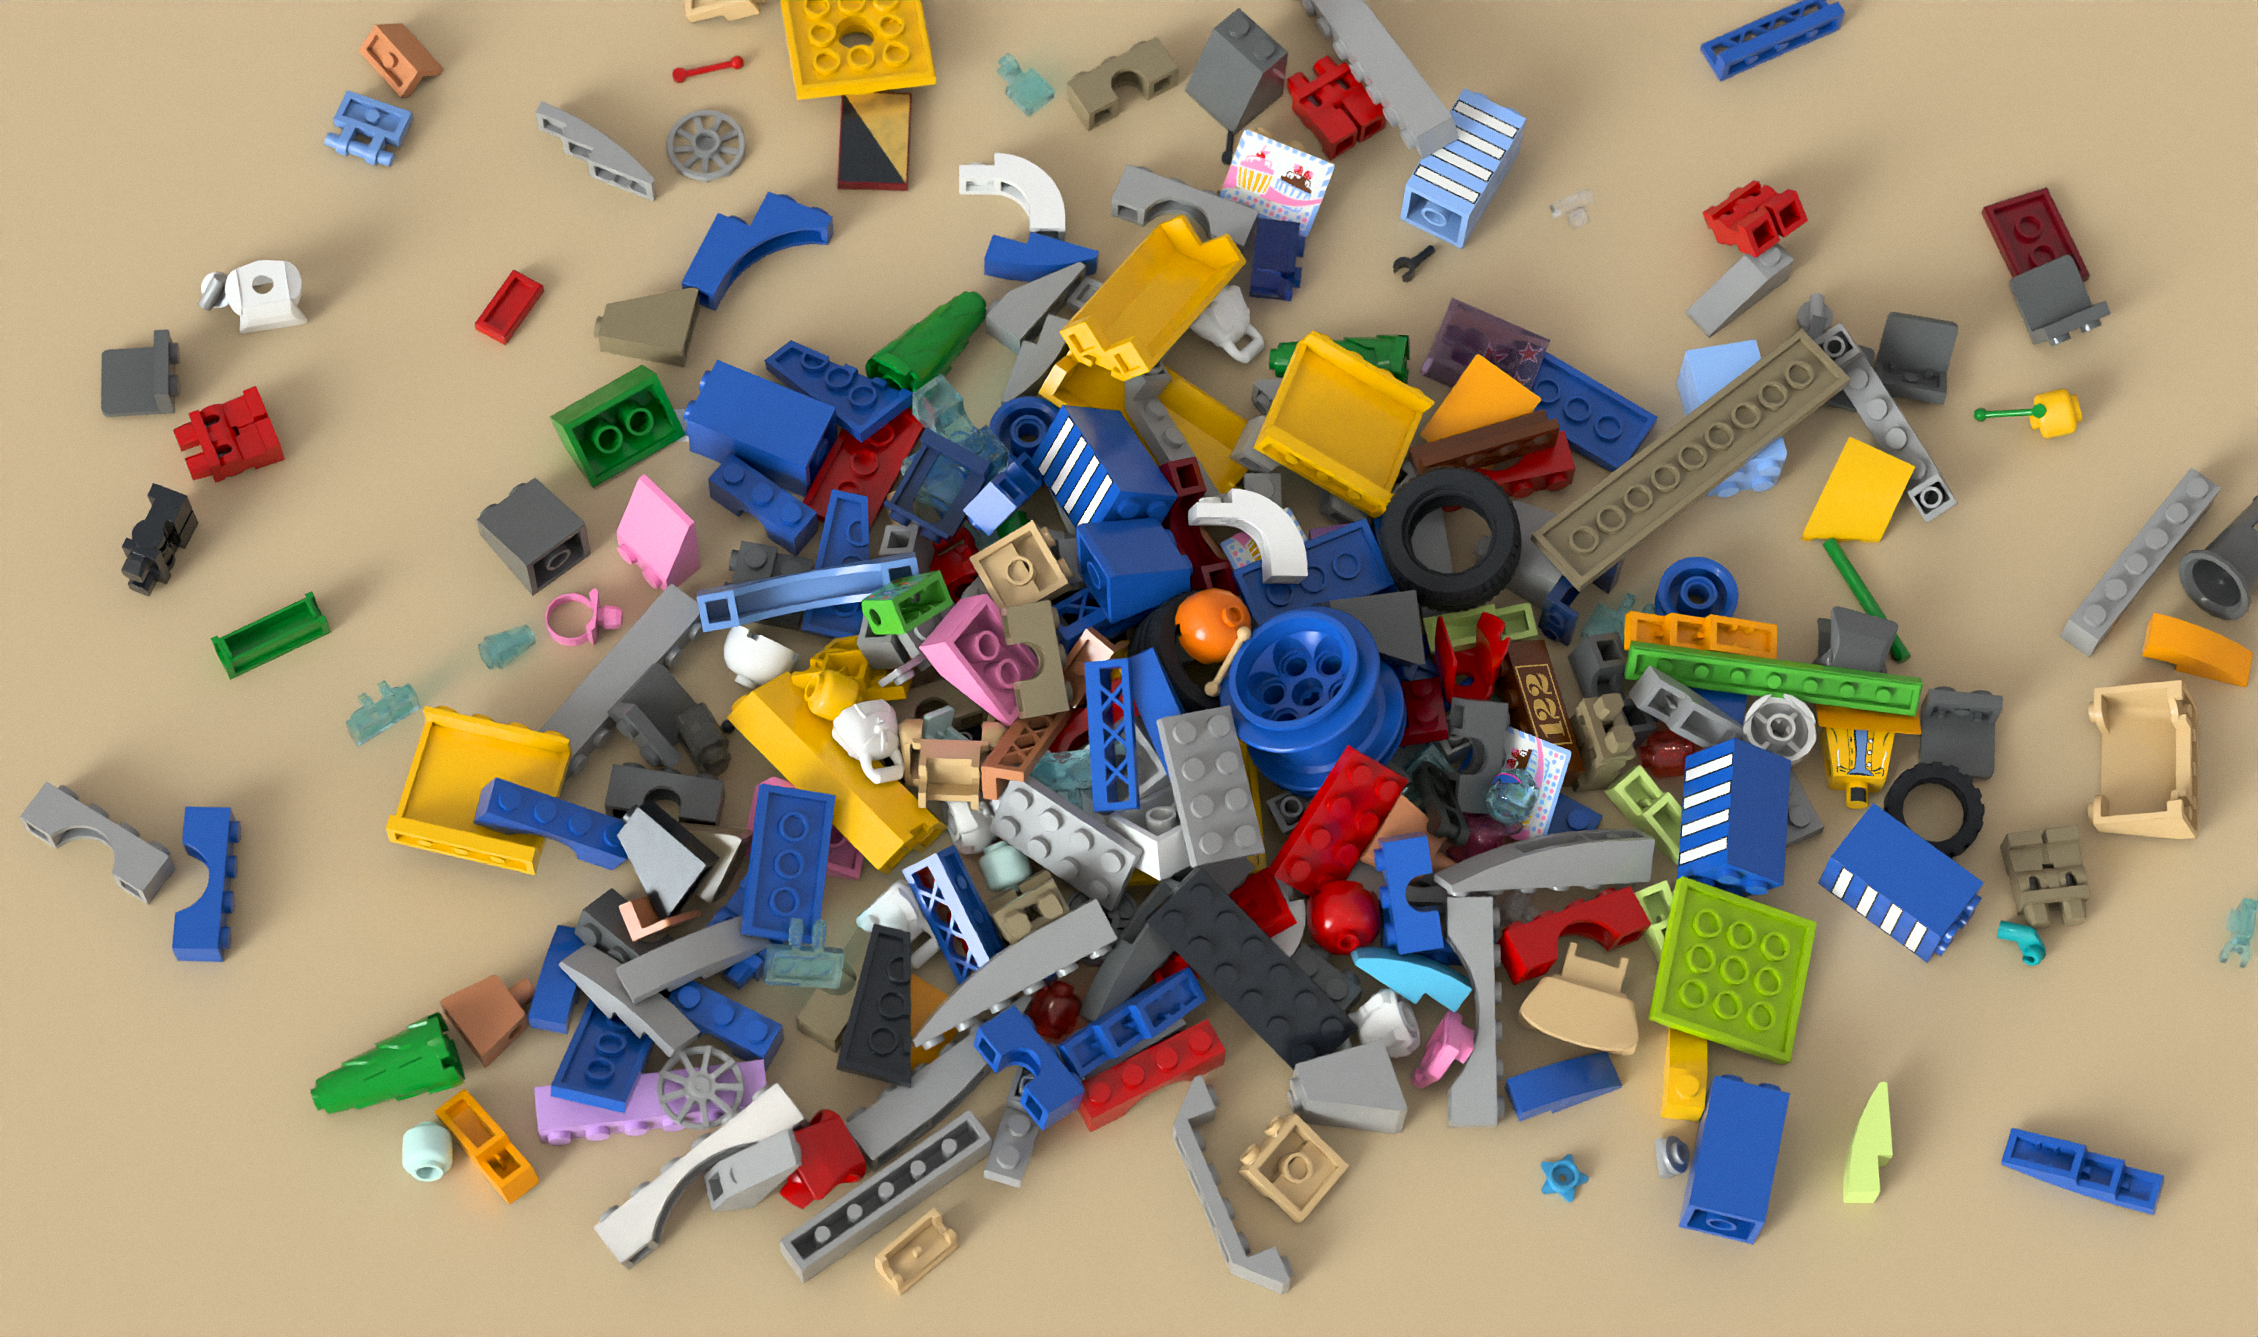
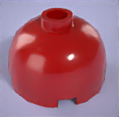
M1340 880L1322 886L1320 888L1321 893L1316 895L1313 900L1311 895L1305 909L1306 922L1312 939L1324 951L1334 955L1348 956L1351 955V951L1358 947H1369L1379 934L1381 910L1378 898L1373 891L1371 894L1363 889V884L1357 881Z

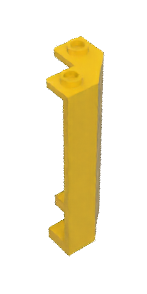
M1179 215L1158 224L1060 330V334L1078 362L1090 367L1095 363L1112 371L1111 376L1119 380L1126 381L1150 372L1247 261L1229 234H1223L1202 243L1186 216Z
M1070 349L1067 355L1054 365L1038 393L1059 408L1062 405L1120 411L1159 467V462L1125 410V381L1111 376V370L1095 363L1090 367L1078 362ZM1164 365L1172 380L1159 395V400L1165 406L1168 414L1183 434L1184 439L1201 462L1202 467L1220 494L1228 493L1232 488L1241 489L1240 485L1243 482L1244 473H1250L1251 471L1229 457L1247 420Z
M789 671L756 688L749 695L741 696L734 702L731 707L732 712L726 718L797 789L836 795L832 824L882 873L888 875L913 848L923 854L948 828L927 806L926 808H918V797L901 780L880 784L873 783L864 773L860 761L850 757L847 754L848 752L832 738L833 722L810 712L808 701L804 698L805 689L793 685L792 673ZM872 760L873 769L887 767L881 760Z

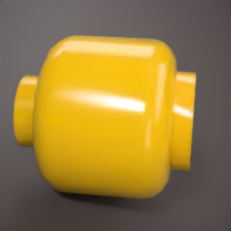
M2060 388L2039 393L2034 397V406L2042 404L2046 407L2047 412L2041 419L2029 416L2032 430L2039 429L2044 438L2051 439L2074 433L2078 427L2077 423L2083 422L2077 395H2070L2067 389Z
M826 669L820 674H814L809 680L804 693V698L808 701L810 712L831 722H834L842 710L861 703L863 700L862 696L859 695V685L855 679L830 669Z

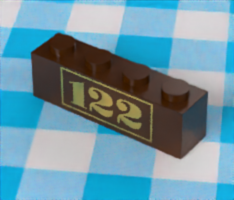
M1545 641L1510 642L1508 651L1502 661L1497 681L1502 694L1501 701L1509 703L1508 712L1511 726L1514 729L1571 751L1572 754L1561 788L1571 787L1583 774L1585 768Z

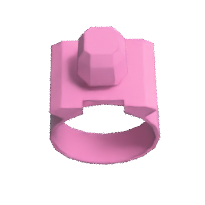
M596 588L589 592L590 600L576 593L562 594L555 598L547 607L545 614L547 631L552 639L562 645L576 646L589 640L594 646L598 641L599 626H603L604 630L622 627L623 611L618 607L608 605L601 608L599 593ZM572 601L585 604L593 612L592 619L586 625V633L579 637L566 638L552 631L548 621L551 613L557 606Z

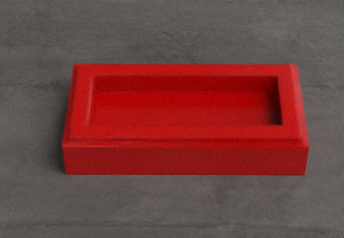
M513 269L474 323L475 329L506 346L543 294L544 286Z

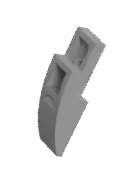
M1050 1043L1058 1052L1056 1048L1057 1044ZM1058 1052V1055H1059V1058H1060V1061H1061V1060H1062V1057H1061L1060 1053ZM1018 1066L1007 1097L1006 1108L983 1178L1017 1188L1021 1187L1041 1130L1019 1103L1025 1085L1035 1079L1033 1074L1025 1067Z

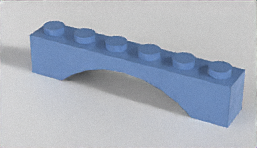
M914 551L697 590L696 597L703 632H709L809 609L862 602L863 598L896 579L918 575L919 570Z

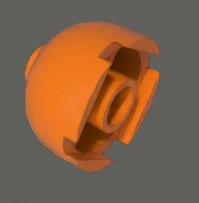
M1210 588L1192 594L1179 605L1175 616V626L1180 624L1182 636L1178 637L1179 641L1192 658L1203 664H1210L1212 662L1222 663L1238 638L1237 630L1243 626L1251 630V617L1246 605L1238 596L1227 590Z

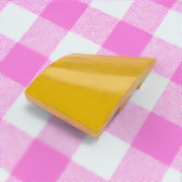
M1849 436L1807 523L1801 540L1812 541L1814 538H1835L1837 542L1859 540L1861 542L1880 543L1915 466Z
M859 635L832 640L825 646L824 650L810 658V667L806 671H795L791 675L793 685L806 689L809 680L814 674H820L826 669L835 670L857 681L862 701L906 699L912 678L898 687L892 681L881 688L878 681L896 669L872 670L857 645Z

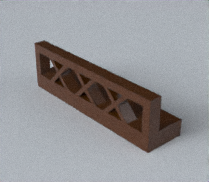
M1543 409L1409 448L1408 457L1415 475L1423 474L1428 469L1430 471L1437 467L1441 469L1443 466H1447V468H1451V466H1456L1457 468L1465 467V469L1476 470L1555 447L1560 426L1556 418L1548 420Z

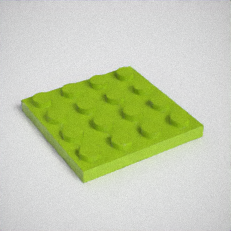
M1683 876L1676 880L1648 1020L1781 1065L1790 1063L1817 922Z

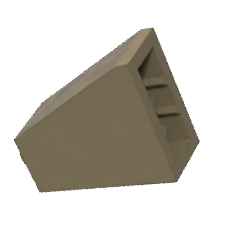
M691 287L606 304L603 317H597L594 328V337L599 338L600 351L684 367L700 309L699 289Z
M678 822L720 858L694 893L711 904L725 896L752 841L753 831L742 828Z

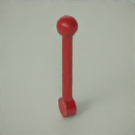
M734 56L730 61L690 70L676 68L672 72L673 80L677 83H682L690 76L731 67L741 69L744 65V60L740 56Z

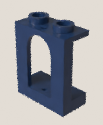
M926 427L920 438L922 445L892 499L890 501L885 500L883 505L891 511L888 517L897 523L908 527L910 522L923 528L920 535L939 545L943 539L952 544L968 516L963 509L983 489L994 467L989 461ZM939 455L969 470L970 473L944 518L936 523H928L915 515L913 504Z
M1625 557L1592 583L1609 594L1618 582ZM1564 575L1546 596L1538 627L1548 639L1553 642H1561L1568 647L1579 613L1571 609L1570 605L1581 591L1579 592Z

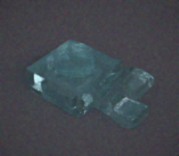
M1009 53L998 60V64L1001 67L997 69V72L1009 83L1005 94L1028 117L1055 97V90L1032 67L1024 73L1016 59Z
M2243 898L2236 909H2230L2226 930L2231 931V938L2220 951L2219 959L2221 963L2225 964L2232 951L2240 955V967L2244 968L2250 961V939L2254 934L2258 907L2257 900Z

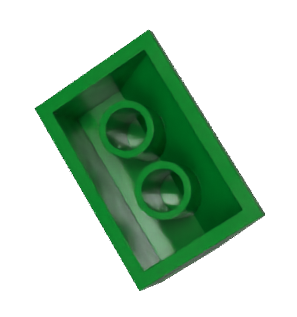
M643 364L550 416L565 449L592 487L599 485L686 435L657 374Z

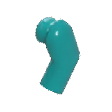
M2000 921L1997 938L2017 942L2024 955L2022 959L2027 965L2036 966L2040 964L2046 956V947L2036 929L2031 926Z

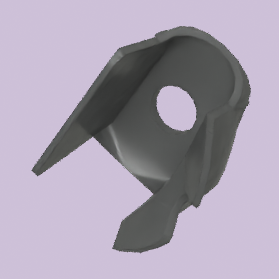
M1840 606L1832 608L1831 619L1818 618V657L1811 664L1887 673L1885 661L1898 630L1896 622Z

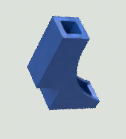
M769 191L751 225H748L737 216L728 217L718 213L682 280V289L691 287L699 289L700 305L716 311L734 281L760 259L789 247L810 244L828 245L834 234L833 217L821 208H809L797 203L788 195H776Z

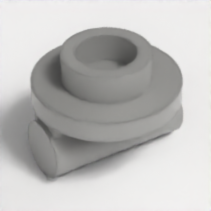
M213 272L203 279L201 285L202 297L198 303L202 309L210 311L213 307L222 308L229 305L225 293L228 275L222 272Z
M1815 293L1810 295V301L1800 307L1797 314V322L1801 328L1802 326L1809 327L1813 315L1827 318L1824 332L1830 328L1833 314L1831 309L1824 304L1823 294Z
M1676 1136L1654 1140L1659 1178H1672L1675 1174L1685 1172L1690 1160V1153L1686 1144Z

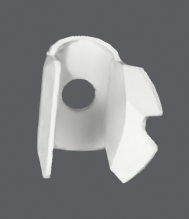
M258 260L230 272L225 284V293L231 308L240 316V334L307 323V318L297 306L302 294V279L298 269L292 263L287 261ZM274 283L272 290L268 293L259 294L253 290V286Z

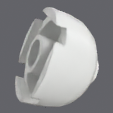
M742 626L731 627L724 645V660L727 667L737 674L735 682L751 690H755L757 684L762 686L787 671L791 673L800 656L791 649L769 638L750 633L749 629Z
M1772 694L1764 695L1752 704L1744 717L1742 724L1743 737L1741 739L1790 759L1792 767L1807 756L1816 741L1817 734L1815 735L1816 729L1814 724L1816 721L1814 714L1804 702L1792 695L1784 694L1785 699L1771 697Z

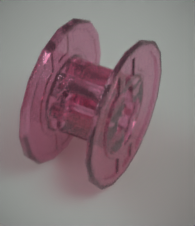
M1462 812L1470 831L1468 841L1462 847L1451 846L1445 853L1455 863H1459L1470 857L1502 846L1503 837L1520 833L1523 830V824L1514 818L1501 814Z

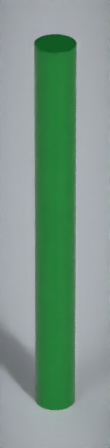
M1835 538L1827 540L1823 544L1824 549L1866 614L1887 619ZM1896 633L1890 651L1900 664L1907 661L1911 655Z

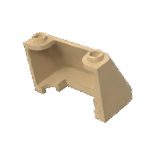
M2174 680L2094 688V701L2089 702V717L2091 723H2096L2101 732V795H2096L2094 803H2089L2088 805L2090 825H2094L2099 832L2180 840L2197 839L2199 835V716L2197 705L2183 681Z

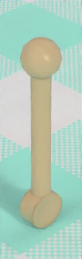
M1243 626L1237 630L1238 638L1215 679L1205 685V693L1207 695L1217 697L1220 694V683L1232 664L1235 654L1239 651L1243 642L1251 637V630L1248 627Z

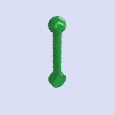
M2036 404L2032 409L1986 411L1984 408H1978L1974 411V418L1979 422L1985 421L1987 418L2034 416L2037 419H2041L2045 416L2047 410L2042 404Z

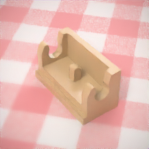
M933 1207L875 1256V1268L895 1291L902 1296L959 1248L957 1236L952 1228L950 1230L946 1228L942 1222L941 1214Z

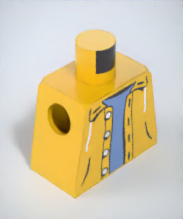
M1822 727L1819 740L1827 785L1832 790L1846 791V806L1848 808H1866L1868 806V792L1877 793L1881 791L1887 777L1895 733Z

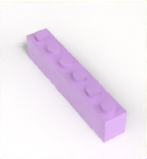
M764 1059L736 1063L744 1081L743 1098L738 1107L740 1110H743L752 1103L753 1095L767 1085ZM723 1064L709 1066L708 1073H713ZM696 1067L694 1070L699 1072L701 1067ZM686 1069L670 1071L683 1077L689 1076ZM729 1069L716 1079L717 1083H737L732 1069ZM660 1072L641 1075L625 1113L551 1097V1085L534 1087L538 1132L541 1143L548 1142L550 1145L558 1146L571 1142V1139L586 1137L590 1141H599L609 1138V1134L625 1132L627 1136H640L646 1134L648 1129L663 1128L665 1131H679L686 1127L670 1119L660 1105L657 1093ZM666 1079L664 1094L683 1089L684 1086ZM737 1091L716 1092V1095L730 1107L733 1105ZM683 1096L669 1101L667 1104L678 1116L688 1098ZM711 1101L707 1104L709 1122L725 1114L714 1102ZM693 1104L684 1120L702 1123L700 1105Z

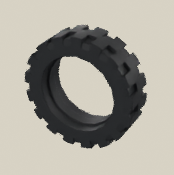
M1933 761L1931 764H1925V762L1916 764L1913 768L1901 773L1894 781L1884 798L1883 810L1908 827L1903 815V805L1905 798L1911 790L1927 783L1942 785L1951 790L1961 802L1964 812L1963 824L1958 833L1948 840L1940 842L1926 841L1952 859L1963 854L1975 841L1982 829L1985 806L1981 802V791L1979 788L1974 787L1972 784L1973 779L1967 773L1964 776L1958 772L1959 768L1950 764L1948 767L1942 765L1943 762Z

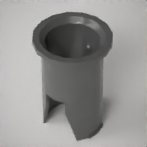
M2258 495L2205 549L2190 551L2181 559L2179 564L2180 582L2187 595L2198 607L2210 615L2223 620H2237L2249 611L2252 602L2251 595L2258 589V531L2253 528L2258 523Z

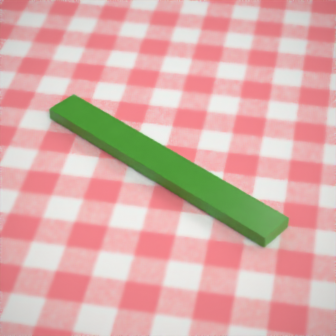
M1631 641L1624 672L1625 679L1638 681L1649 665L1686 687L1761 697L1772 694L1771 697L1785 699L1783 695L1787 694L1807 703L1916 716L1923 686L1922 679L1917 677Z

